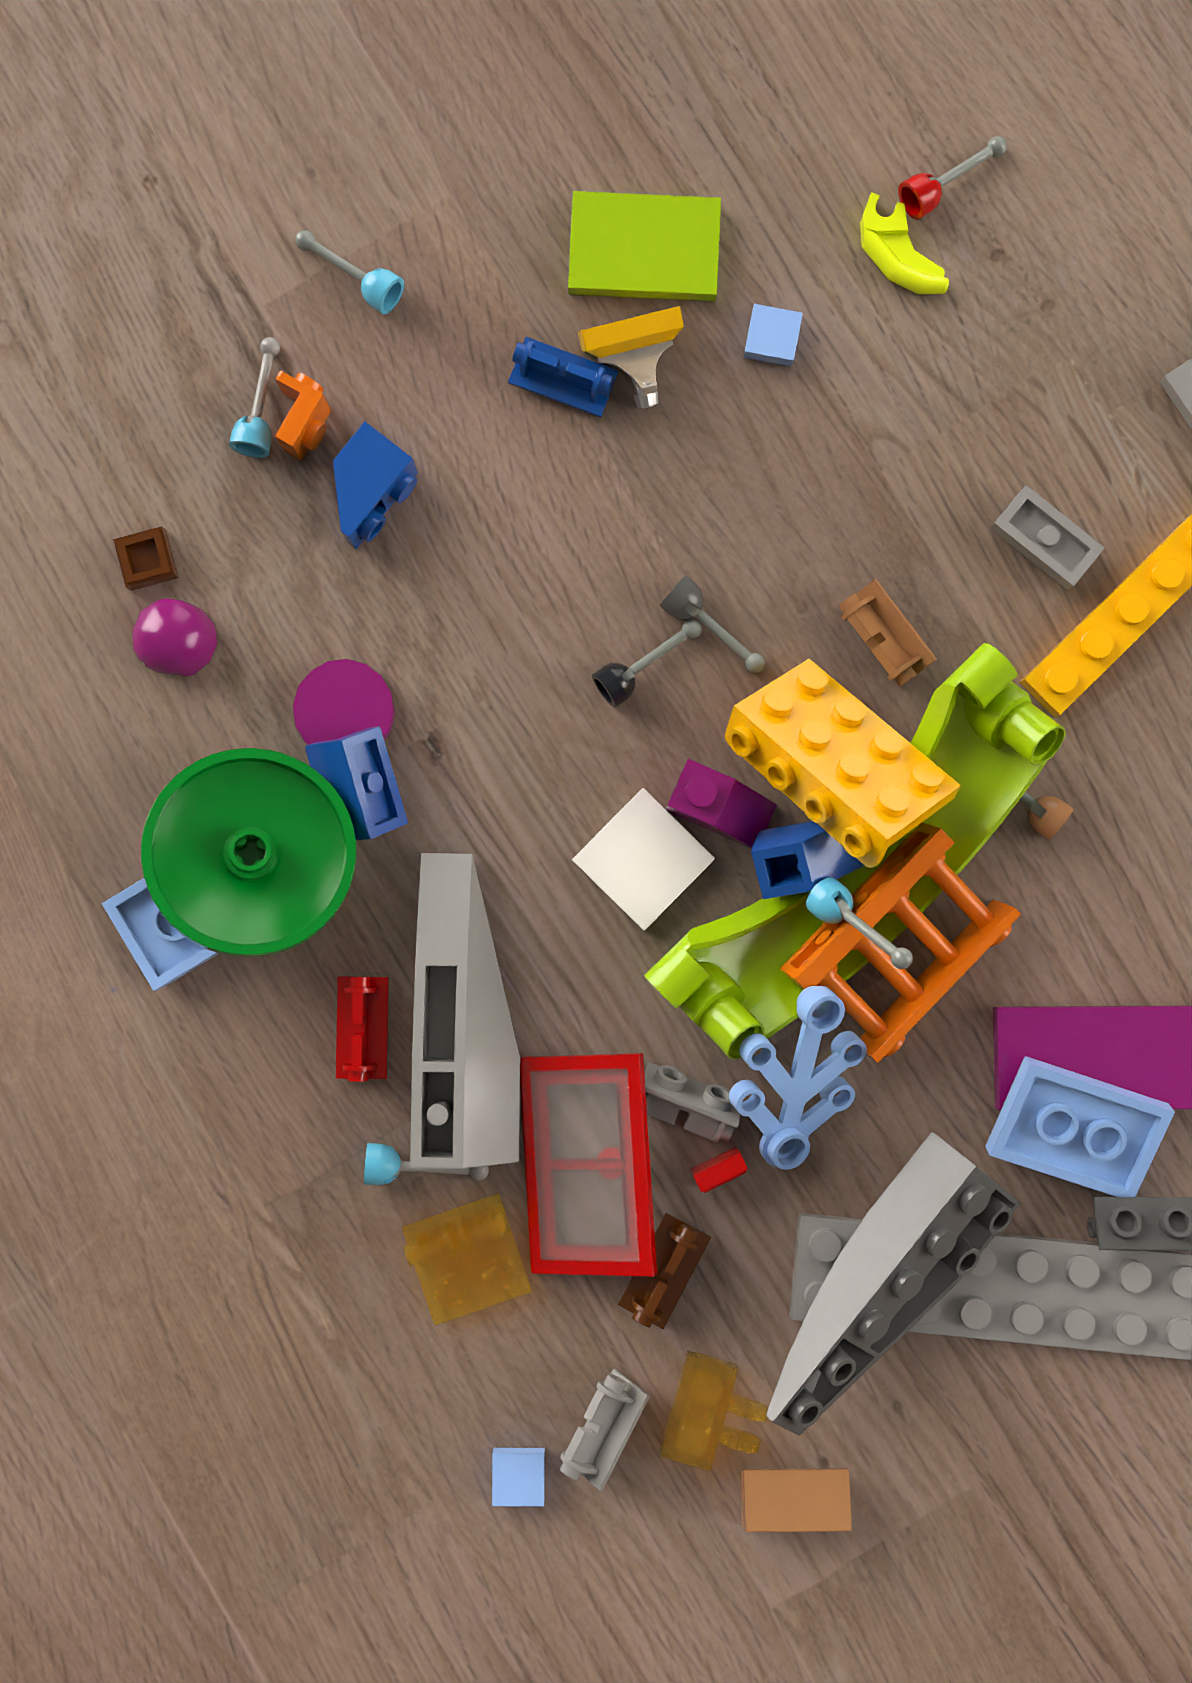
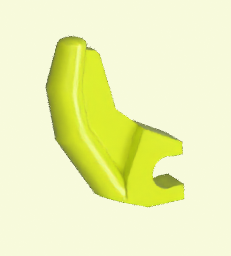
M871 192L860 221L862 249L889 281L916 294H945L949 287V279L944 277V269L913 248L908 236L905 205L897 202L893 214L889 217H882L876 212V205L880 195Z

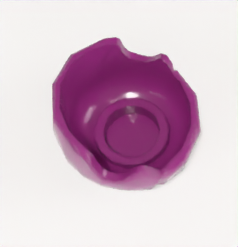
M160 599L141 610L132 631L133 650L138 659L144 662L145 667L162 674L185 677L196 674L211 661L217 645L215 625L205 612L193 604L178 599Z

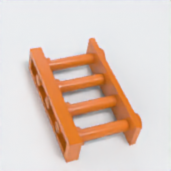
M920 823L852 894L854 902L852 912L873 928L886 913L893 912L936 957L915 980L905 969L894 967L891 963V956L844 919L835 924L824 922L780 968L794 984L803 990L810 986H825L835 993L843 1002L845 1011L866 1031L860 1039L867 1046L866 1055L877 1063L884 1057L894 1054L903 1045L905 1035L990 947L1001 943L1009 935L1012 929L1011 925L1021 915L1015 907L994 899L985 906L944 862L946 858L944 853L955 842L942 828L925 823ZM929 875L972 921L951 943L909 900V890L922 876ZM851 950H858L901 994L881 1016L837 973V964Z

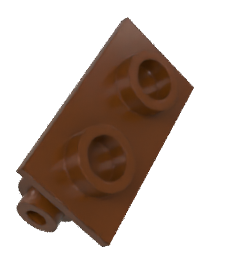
M665 1213L655 1232L657 1275L654 1277L632 1276L618 1305L634 1313L632 1318L641 1325L650 1328L654 1324L664 1329L711 1236Z

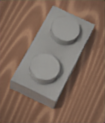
M1027 485L1020 490L990 527L991 530L1067 590L1074 587L1105 548Z

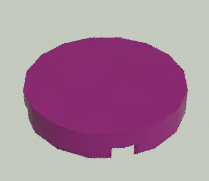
M350 659L327 661L311 670L298 686L293 702L295 726L304 742L308 745L315 742L339 739L363 729L377 726L381 727L385 741L391 733L396 715L393 696L384 678L367 664Z

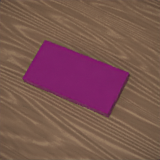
M1192 1005L993 1007L995 1109H1002L1025 1056L1166 1102L1172 1109H1192Z

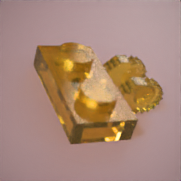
M687 1350L660 1448L661 1457L711 1471L719 1442L738 1451L741 1450L750 1454L758 1453L761 1443L760 1438L748 1431L723 1425L727 1410L752 1421L764 1422L768 1418L766 1416L768 1406L732 1394L738 1373L737 1364Z

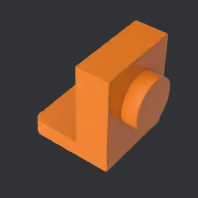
M280 371L275 381L282 393L294 400L295 403L276 433L275 438L284 452L302 461L308 449L311 451L315 450L322 441L326 431V424L324 422L331 409L322 394L324 391L323 387L316 381L302 373H297L294 378Z

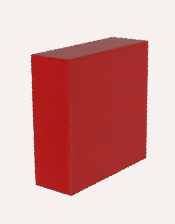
M736 1146L690 1168L701 1193H707L747 1173L746 1170H748Z

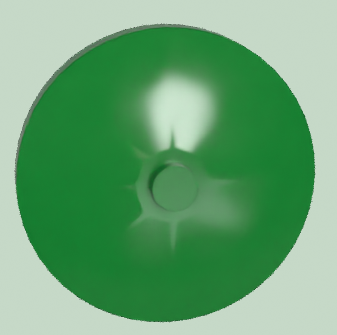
M258 748L225 750L204 757L183 769L157 796L147 816L141 841L143 875L151 897L162 916L175 930L194 944L207 950L233 957L250 958L275 955L299 946L315 936L331 921L344 902L352 883L356 862V838L353 824L343 800L333 786L306 763L281 752Z

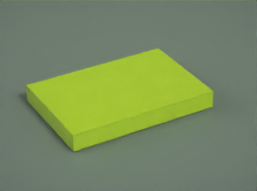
M573 191L568 294L716 301L721 198Z

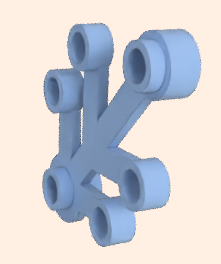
M825 986L807 987L798 996L797 1014L802 1020V1026L790 1075L777 1060L775 1047L764 1035L752 1034L745 1038L740 1045L739 1053L741 1058L751 1069L760 1071L783 1099L779 1120L764 1105L765 1095L752 1080L737 1082L729 1092V1101L742 1116H749L763 1133L759 1144L762 1157L768 1164L784 1170L793 1169L803 1163L810 1151L809 1135L836 1112L847 1109L853 1103L855 1091L839 1075L848 1067L858 1065L867 1053L866 1044L854 1032L844 1031L838 1034L832 1041V1055L814 1069L822 1034L835 1029L841 1023L845 1013V1007L841 999ZM851 1045H853L852 1048H851L848 1052L845 1053V1051L847 1050V1048L850 1047ZM762 1048L758 1055L753 1056L758 1049ZM841 1090V1092L834 1097V1095ZM819 1092L822 1100L802 1114L805 1103ZM752 1094L748 1100L742 1102L746 1096Z

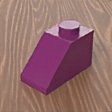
M688 758L665 809L671 814L752 849L758 832L767 829L777 804L738 780Z

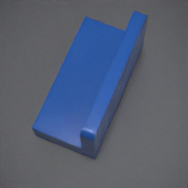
M380 726L366 728L339 739L306 745L305 750L310 767L320 773L343 800L353 824L356 840L373 839L408 824Z

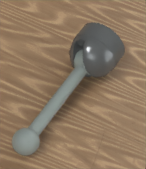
M685 575L659 606L676 619L688 620L696 617L745 661V666L749 672H761L765 667L764 657L758 653L752 654L702 610L704 601L702 591L695 582Z

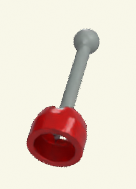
M1001 136L991 138L985 149L937 179L931 174L924 172L913 175L900 183L898 195L900 202L905 205L907 214L913 219L919 220L932 212L939 205L943 186L989 157L1002 156L1007 149L1006 140Z

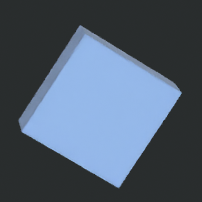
M754 304L743 358L792 367L803 313Z
M493 1448L492 1506H544L545 1448Z

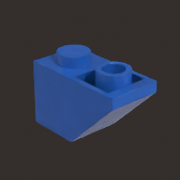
M365 421L333 460L341 532L347 542L355 549L364 540L370 542L379 534L386 522L384 514L395 501L402 503L411 494L416 486L417 479L415 476L418 473L411 456Z
M813 821L761 830L758 832L751 850L763 899L809 892L817 883L825 878L833 877L838 879L865 866L856 857L851 856L838 841Z

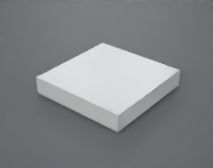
M642 788L572 861L645 931L713 862L715 857Z

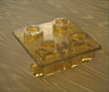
M499 1193L402 1226L407 1245L404 1246L405 1256L408 1264L415 1266L434 1326L532 1292Z

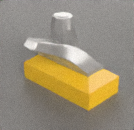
M680 306L577 331L583 352L596 357L598 363H607L618 367L631 377L636 393L633 397L637 408L644 409L659 403L656 364L661 354L673 345L672 340L684 327Z

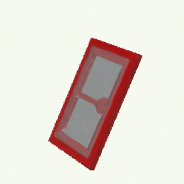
M643 1053L520 1057V1092L531 1273L654 1277L657 1275Z

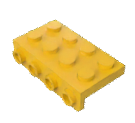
M807 659L734 705L724 735L727 744L738 756L743 757L774 788L780 790L804 811L811 821L821 826L851 856L856 857L868 868H873L882 861L888 847L953 800L961 786L810 659Z

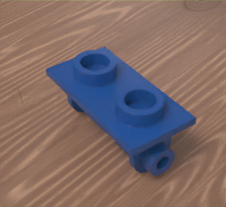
M525 337L524 342H518L512 358V362H515L508 384L601 418L619 371Z

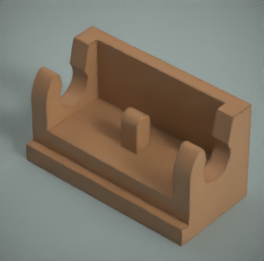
M744 1468L743 1472H741L742 1527L745 1532L852 1531L849 1469Z

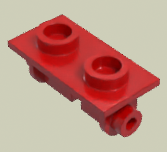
M337 976L336 1079H348V1081L364 1082L368 1081V1079H387L389 977Z

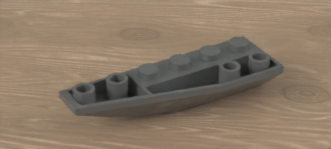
M934 1132L930 1133L871 1207L834 1262L807 1312L784 1364L766 1416L772 1423L800 1436L959 1282L963 1275L968 1274L975 1268L980 1259V1254L996 1234L1002 1232L1011 1222L1013 1212L1020 1205V1202Z

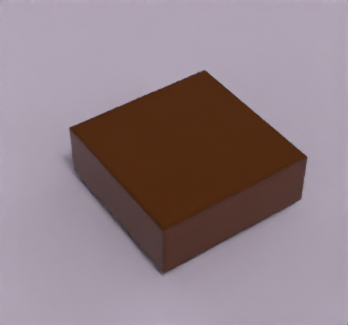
M162 526L113 539L125 587L130 591L179 578L167 531Z

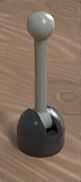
M688 619L684 622L680 632L630 667L621 663L605 665L592 674L593 682L598 691L613 708H616L633 693L635 688L634 676L687 638L695 639L699 637L702 632L701 623L696 619Z

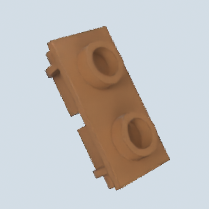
M877 579L871 581L857 594L854 593L839 605L840 610L843 612L841 618L844 621L848 619L888 672L889 676L887 679L889 681L894 680L899 688L937 660Z

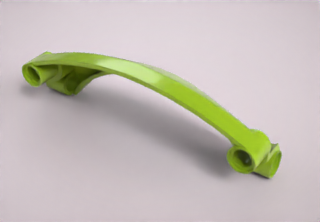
M983 643L934 691L911 741L913 746L961 785L953 800L922 822L942 828L955 842L944 853L946 856L944 862L956 875L970 862L1008 816L1047 761L1059 750L1066 735L1063 726L1034 706L1029 694L1012 682L1018 676L1016 669L999 650L988 643ZM917 826L888 847L882 861L875 867L868 868L863 866L836 880L843 884L852 895ZM929 875L922 876L909 890V900L923 912L943 890ZM811 891L769 899L762 898L731 915L692 928L644 976L676 1009L680 1007L729 1059H740L739 1049L745 1038L752 1034H762L768 1039L798 1018L797 999L803 989L794 984L780 968L821 927L824 921L819 920L807 909L806 902ZM893 912L886 913L873 927L875 931L890 943L907 928ZM851 950L837 964V973L846 981L869 961L858 950Z

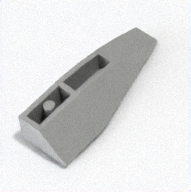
M421 853L413 1008L410 1168L465 1169L519 1162L521 1058L473 854Z

